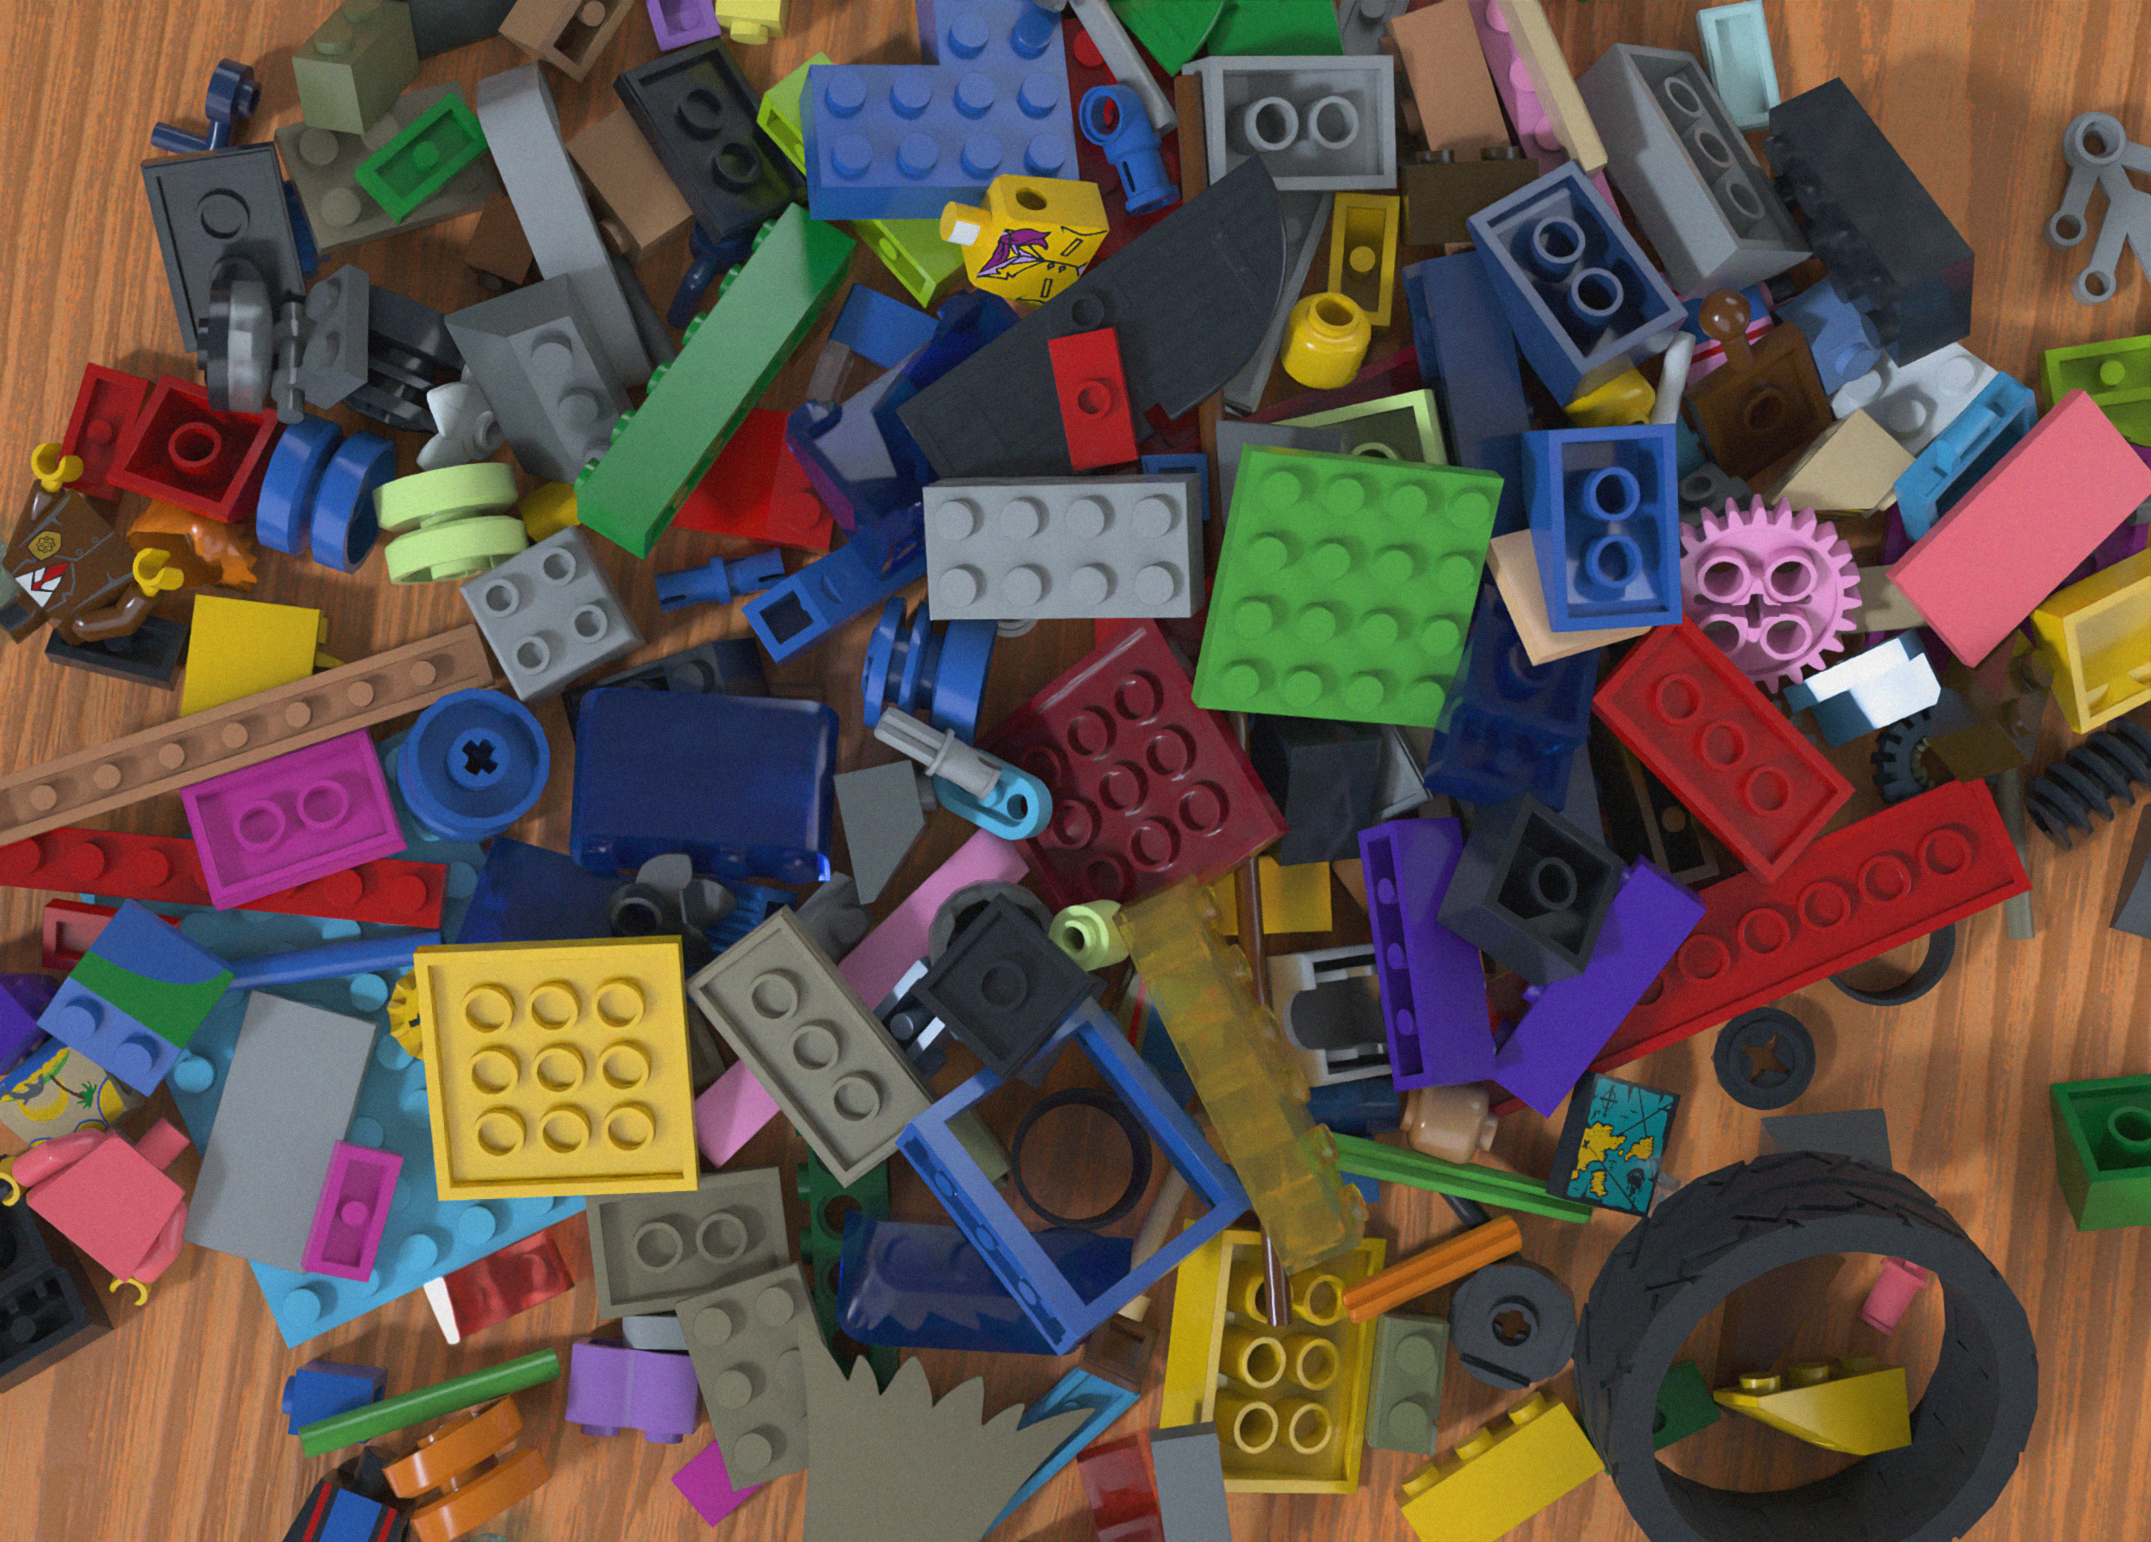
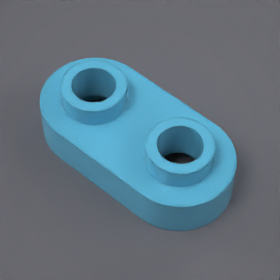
M973 748L1003 763L1000 777L985 800L977 798L976 795L966 791L963 787L934 773L933 786L935 794L945 808L1004 839L1032 838L1039 835L1049 824L1052 815V799L1045 784L1037 777L984 750ZM1023 796L1026 798L1028 804V812L1026 816L1023 814L1020 807L1021 799Z

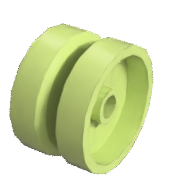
M506 463L458 465L406 476L373 490L372 499L378 527L391 532L406 533L391 541L384 550L391 583L397 585H416L476 576L487 572L530 548L523 521L509 516H496L510 509L519 498L512 466Z

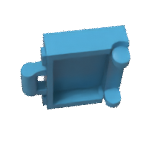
M2001 370L1893 483L1905 533L1910 541L1916 543L2039 422L2035 395L2032 390Z

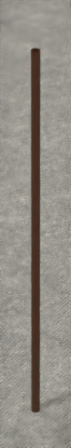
M1182 75L1174 78L1183 205L1208 188L1201 80L1199 75ZM1224 388L1198 405L1202 453H1207L1210 520H1207L1212 593L1226 530L1222 518L1216 441L1217 420H1226ZM1221 710L1223 717L1251 762L1248 712ZM1257 854L1233 871L1267 1325L1287 1326L1293 1324L1259 856Z

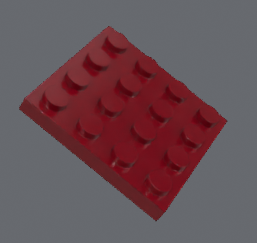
M1165 618L1132 619L975 741L972 747L984 750L1037 777L1049 790L1052 799V815L1047 827L1035 837L1013 840L1054 914L1057 915L1060 911L1070 906L1098 900L1115 901L1122 905L1134 918L1137 929L1136 940L1291 831L1220 710L1198 708L1191 699L1196 670ZM1023 796L1021 799L1020 807L1023 814L1026 816L1028 812V804L1026 798Z

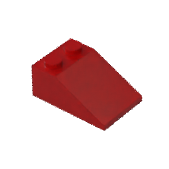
M753 408L668 528L772 547L779 546V548L816 555H829L833 550L852 443L853 430L851 423L787 411Z

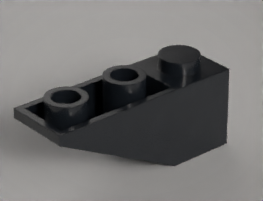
M755 637L709 642L561 692L577 754L715 717L771 699Z

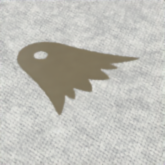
M796 1318L797 1342L803 1367L808 1428V1476L802 1542H979L1023 1483L1058 1445L1095 1411V1408H1082L1065 1412L1017 1431L1025 1408L1024 1403H1018L999 1412L985 1425H982L983 1378L976 1376L964 1381L943 1396L935 1406H932V1395L922 1365L914 1356H911L903 1363L884 1393L879 1395L876 1378L863 1355L857 1356L850 1379L847 1381L838 1364L819 1338L801 1320Z

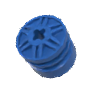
M890 595L884 613L872 631L866 654L861 684L864 698L863 726L875 729L881 715L889 707V703L898 704L897 709L913 718L917 709L930 711L929 727L940 733H943L947 728H951L955 731V738L972 748L987 690L999 619H952L945 636L934 634V620H930L929 603L922 602L914 627L909 629L905 628L908 600Z

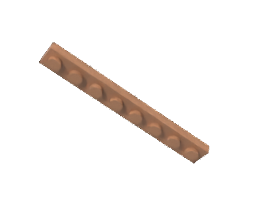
M472 623L1 776L0 847L429 707L442 696L468 688L484 689L496 685L477 625Z

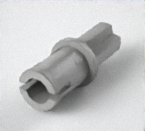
M888 707L884 711L874 731L877 739L925 764L923 770L925 775L930 777L935 773L963 787V789L976 795L981 800H985L993 790L1003 768L1002 762L984 753H980L955 738V731L951 728H947L943 733H940L894 707Z

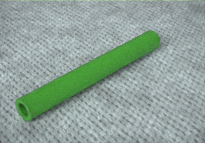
M553 1347L299 1426L298 1433L305 1457L308 1459L559 1379L561 1378L559 1362Z

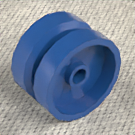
M304 412V419L297 424L291 423L285 430L268 466L257 508L256 532L259 543L294 556H299L311 547L316 563L351 575L363 566L382 531V528L378 527L372 492L386 483L397 480L399 461L397 444L389 439L362 430L357 431L345 440L343 428L340 424Z
M468 688L442 696L418 717L396 756L395 786L404 810L422 830L447 842L476 844L501 836L537 803L549 779L550 748L541 724L521 702L499 691ZM468 760L474 762L479 767L480 771L477 775L469 773L464 768Z

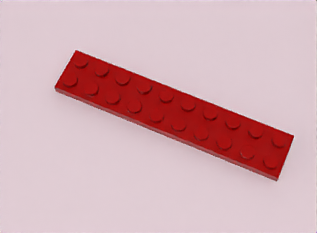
M1957 777L1951 778L1818 836L1810 841L1773 884H1761L1745 868L1694 890L1695 893L1705 899L1707 911L1587 1069L1603 1074L2033 889L1984 779L1980 778L1962 784ZM1512 970L1486 981L1485 995L1491 1031L1504 1016L1513 1022L1527 1004V1001L1521 998L1520 995L1528 981ZM1493 1079L1475 1082L1485 1086L1488 1090L1490 1097L1488 1110L1499 1113V1119L1529 1106Z

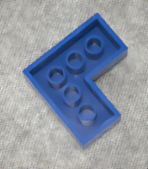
M915 0L922 65H810L799 103L810 220L941 219L943 210L950 201L978 207L994 178L1002 174L1080 181L1061 13H1054L1040 8L1033 3V0Z

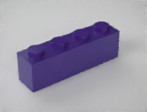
M1459 817L1393 820L1359 831L1358 839L1395 1092L1456 1086L1498 1078L1495 1062L1496 1046L1491 1035L1485 995L1486 979L1481 968L1479 948L1436 920L1465 848Z
M1641 853L1631 866L1625 864L1584 975L1537 987L1528 982L1520 995L1521 998L1527 1001V1004L1512 1022L1504 1016L1491 1031L1496 1046L1495 1062L1498 1078L1493 1080L1548 1119L1707 911L1705 899Z

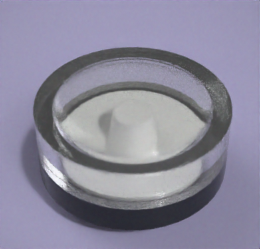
M213 279L210 293L209 317L199 318L197 332L198 370L207 371L210 410L264 413L266 398L271 386L274 362V321L272 305L269 299L268 283Z

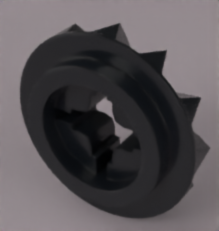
M1759 1007L1734 1017L1724 1028L1717 1032V1041L1711 1060L1717 1075V1083L1736 1102L1753 1109L1772 1110L1792 1103L1804 1093L1814 1075L1816 1052L1809 1032L1795 1017L1779 1009ZM1775 1034H1777L1772 1042L1774 1047L1772 1048L1771 1055L1774 1059L1778 1060V1065L1786 1069L1785 1072L1782 1073L1778 1070L1772 1071L1763 1068L1757 1076L1753 1075L1749 1082L1753 1074L1751 1069L1754 1061L1746 1055L1747 1052L1741 1049L1742 1044L1762 1048L1768 1040L1772 1041Z

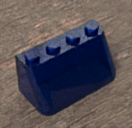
M597 688L587 692L581 699L577 722L569 839L572 865L585 866L600 872L613 871L617 868L640 869L643 863L650 857L672 851L690 854L693 862V873L715 874L727 880H740L749 876L780 878L791 884H807L812 881L831 882L839 806L834 775L842 774L839 715L827 705L806 700L623 688Z
M846 1209L836 1314L840 1327L848 1336L860 1343L876 1346L1058 1356L951 1216ZM1021 1221L1086 1306L1130 1273L1133 1238L1100 1228L1094 1230H1075L1062 1228L1052 1223ZM1091 1333L1063 1355L1077 1351L1086 1342Z

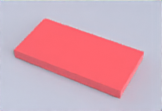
M2073 388L1919 539L1885 575L1964 665L1975 668L2151 494V470L2086 391Z

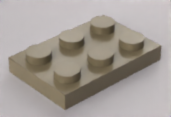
M459 80L398 96L365 135L307 127L305 121L275 129L274 141L319 256L482 211L491 190L503 195L486 153L402 224L398 225L353 178L357 167L450 91L470 110Z
M778 1162L701 1172L698 1191L584 1195L600 1320L675 1310L674 1303L678 1300L790 1264Z
M801 1261L702 1292L674 1303L733 1492L807 1469L808 1428L806 1393L795 1319L801 1320L819 1338L828 1351L829 1347Z

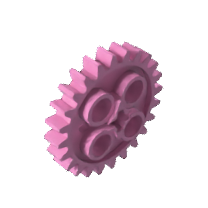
M1760 494L1754 495L1749 511L1740 512L1737 503L1732 497L1726 499L1725 516L1717 518L1708 508H1701L1703 526L1699 529H1695L1681 521L1679 523V535L1682 541L1680 545L1682 611L1754 685L1755 681L1764 680L1769 691L1772 694L1777 693L1779 686L1778 677L1785 674L1796 684L1800 685L1803 683L1800 667L1806 663L1821 671L1826 669L1821 652L1823 648L1836 652L1844 650L1841 635L1837 630L1849 631L1856 629L1857 624L1850 609L1862 606L1858 587L1854 586L1861 579L1856 562H1849L1853 556L1847 540L1836 541L1838 536L1834 523L1827 521L1816 527V516L1813 508L1807 506L1795 517H1792L1790 503L1786 497H1782L1773 511H1765ZM1726 561L1735 564L1732 569L1725 573L1716 574L1707 571L1712 565ZM1795 561L1802 563L1792 572L1778 573L1774 571L1777 566L1784 562ZM1697 594H1703L1702 596L1698 597L1697 599H1694L1695 595H1697ZM1751 594H1754V599H1750ZM1809 594L1811 595L1808 599L1801 600V599L1805 598L1806 596H1808ZM1723 620L1730 622L1722 630L1709 631L1704 629L1706 625L1713 621ZM1779 621H1796L1792 627L1786 630L1776 631L1770 629Z

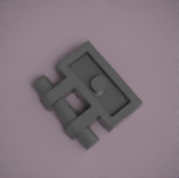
M347 263L326 280L316 283L308 292L305 305L297 302H288L281 306L280 322L276 323L273 327V349L279 354V370L273 373L271 396L278 402L277 418L281 422L286 424L301 422L304 419V404L307 402L328 410L367 382L369 273Z

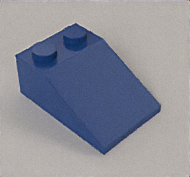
M1675 423L1520 432L1523 500L1551 632L1683 624Z

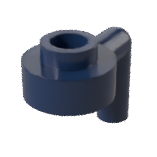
M224 58L219 62L211 78L206 96L205 113L207 119L210 120L207 137L159 121L153 129L151 145L176 154L232 147L236 127L243 118L251 119L254 116L260 102L262 87L261 83L254 81L253 68L228 58Z
M696 221L689 237V249L695 260L684 275L667 313V320L671 326L677 329H685L690 325L706 289L716 274L726 275L735 264L741 267L746 265L753 253L752 245L756 238L755 229L714 246L699 221Z

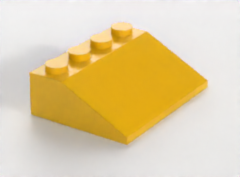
M1184 1217L1183 1232L1201 1218ZM1236 1220L1179 1265L1159 1429L1215 1421L1225 1493L1357 1494L1378 1315L1362 1323H1354L1343 1305L1341 1291L1354 1283L1383 1271L1387 1239L1308 1228L1294 1233L1287 1231L1293 1324L1287 1326L1267 1325L1260 1223Z

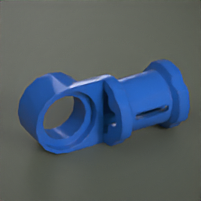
M1123 84L1099 85L1086 92L1079 108L1080 126L1087 139L1093 144L1103 146L1108 163L1117 167L1128 199L1125 203L1127 216L1137 217L1146 215L1180 200L1181 194L1178 186L1171 185L1159 152L1163 144L1160 134L1153 133L1143 102L1138 93L1130 86ZM1110 97L1116 102L1120 113L1119 124L1114 132L1108 129L1103 116L1104 106Z

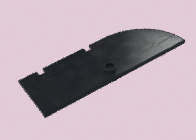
M1256 153L895 409V412L940 479L1098 475L1111 466L1106 465L1073 472L1047 340L1116 327L1138 446L1157 434V431L1145 414L1146 411L1160 403L1170 420L1175 422L1222 389L1246 366L1262 344L1276 316L1285 285L1288 261V237L1282 203L1274 180L1260 154Z

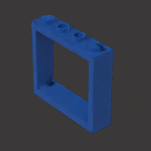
M1091 995L1019 1074L1072 1037L1210 1212L1088 1306L1083 1303L946 1126L1006 1083L988 1066L911 1119L895 1141L897 1147L1059 1357L1233 1224L1255 1203L1248 1194L1245 1181L1240 1173L1233 1166L1221 1160L1206 1141L1205 1132L1199 1121L1189 1112L1182 1111L1165 1089L1163 1078L1156 1067L1149 1061L1140 1058L1125 1039L1123 1029L1117 1018L1108 1010L1101 1008Z

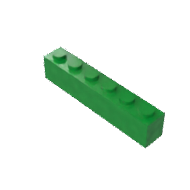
M791 202L778 221L770 217L759 230L752 245L754 254L746 265L741 267L735 264L726 274L717 293V297L720 300L709 315L703 311L699 312L688 326L682 340V344L685 347L675 361L672 363L665 359L657 367L646 389V392L650 395L638 411L629 408L620 417L610 437L613 445L600 461L593 457L581 470L573 488V491L577 493V520L642 560H645L818 320L824 308L826 309L852 273L857 241L823 220H810V212Z

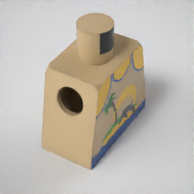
M55 1036L0 1082V1121L32 1148L46 1140L86 1128H93L104 1132L112 1126L134 1143L121 1126L144 1107V1099L140 1092Z

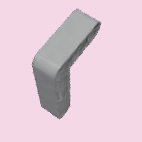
M535 60L479 80L476 101L478 118L544 280L564 273L568 274L625 390L649 382L654 373L651 360L560 135L559 110L540 61Z

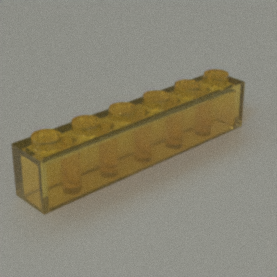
M1193 872L1122 904L1112 915V919L1287 1276L1289 1277L1361 1246L1366 1227L1364 1222L1369 1220V1212L1364 1198L1355 1183L1352 1182L1345 1185L1334 1163L1340 1160L1336 1141L1325 1123L1316 1126L1305 1104L1311 1100L1308 1084L1299 1067L1295 1063L1287 1066L1276 1044L1282 1040L1277 1020L1267 1004L1257 1005L1247 985L1248 982L1253 980L1251 968L1243 951L1237 944L1228 946L1217 924L1223 921L1224 917L1211 887L1208 884L1199 887Z

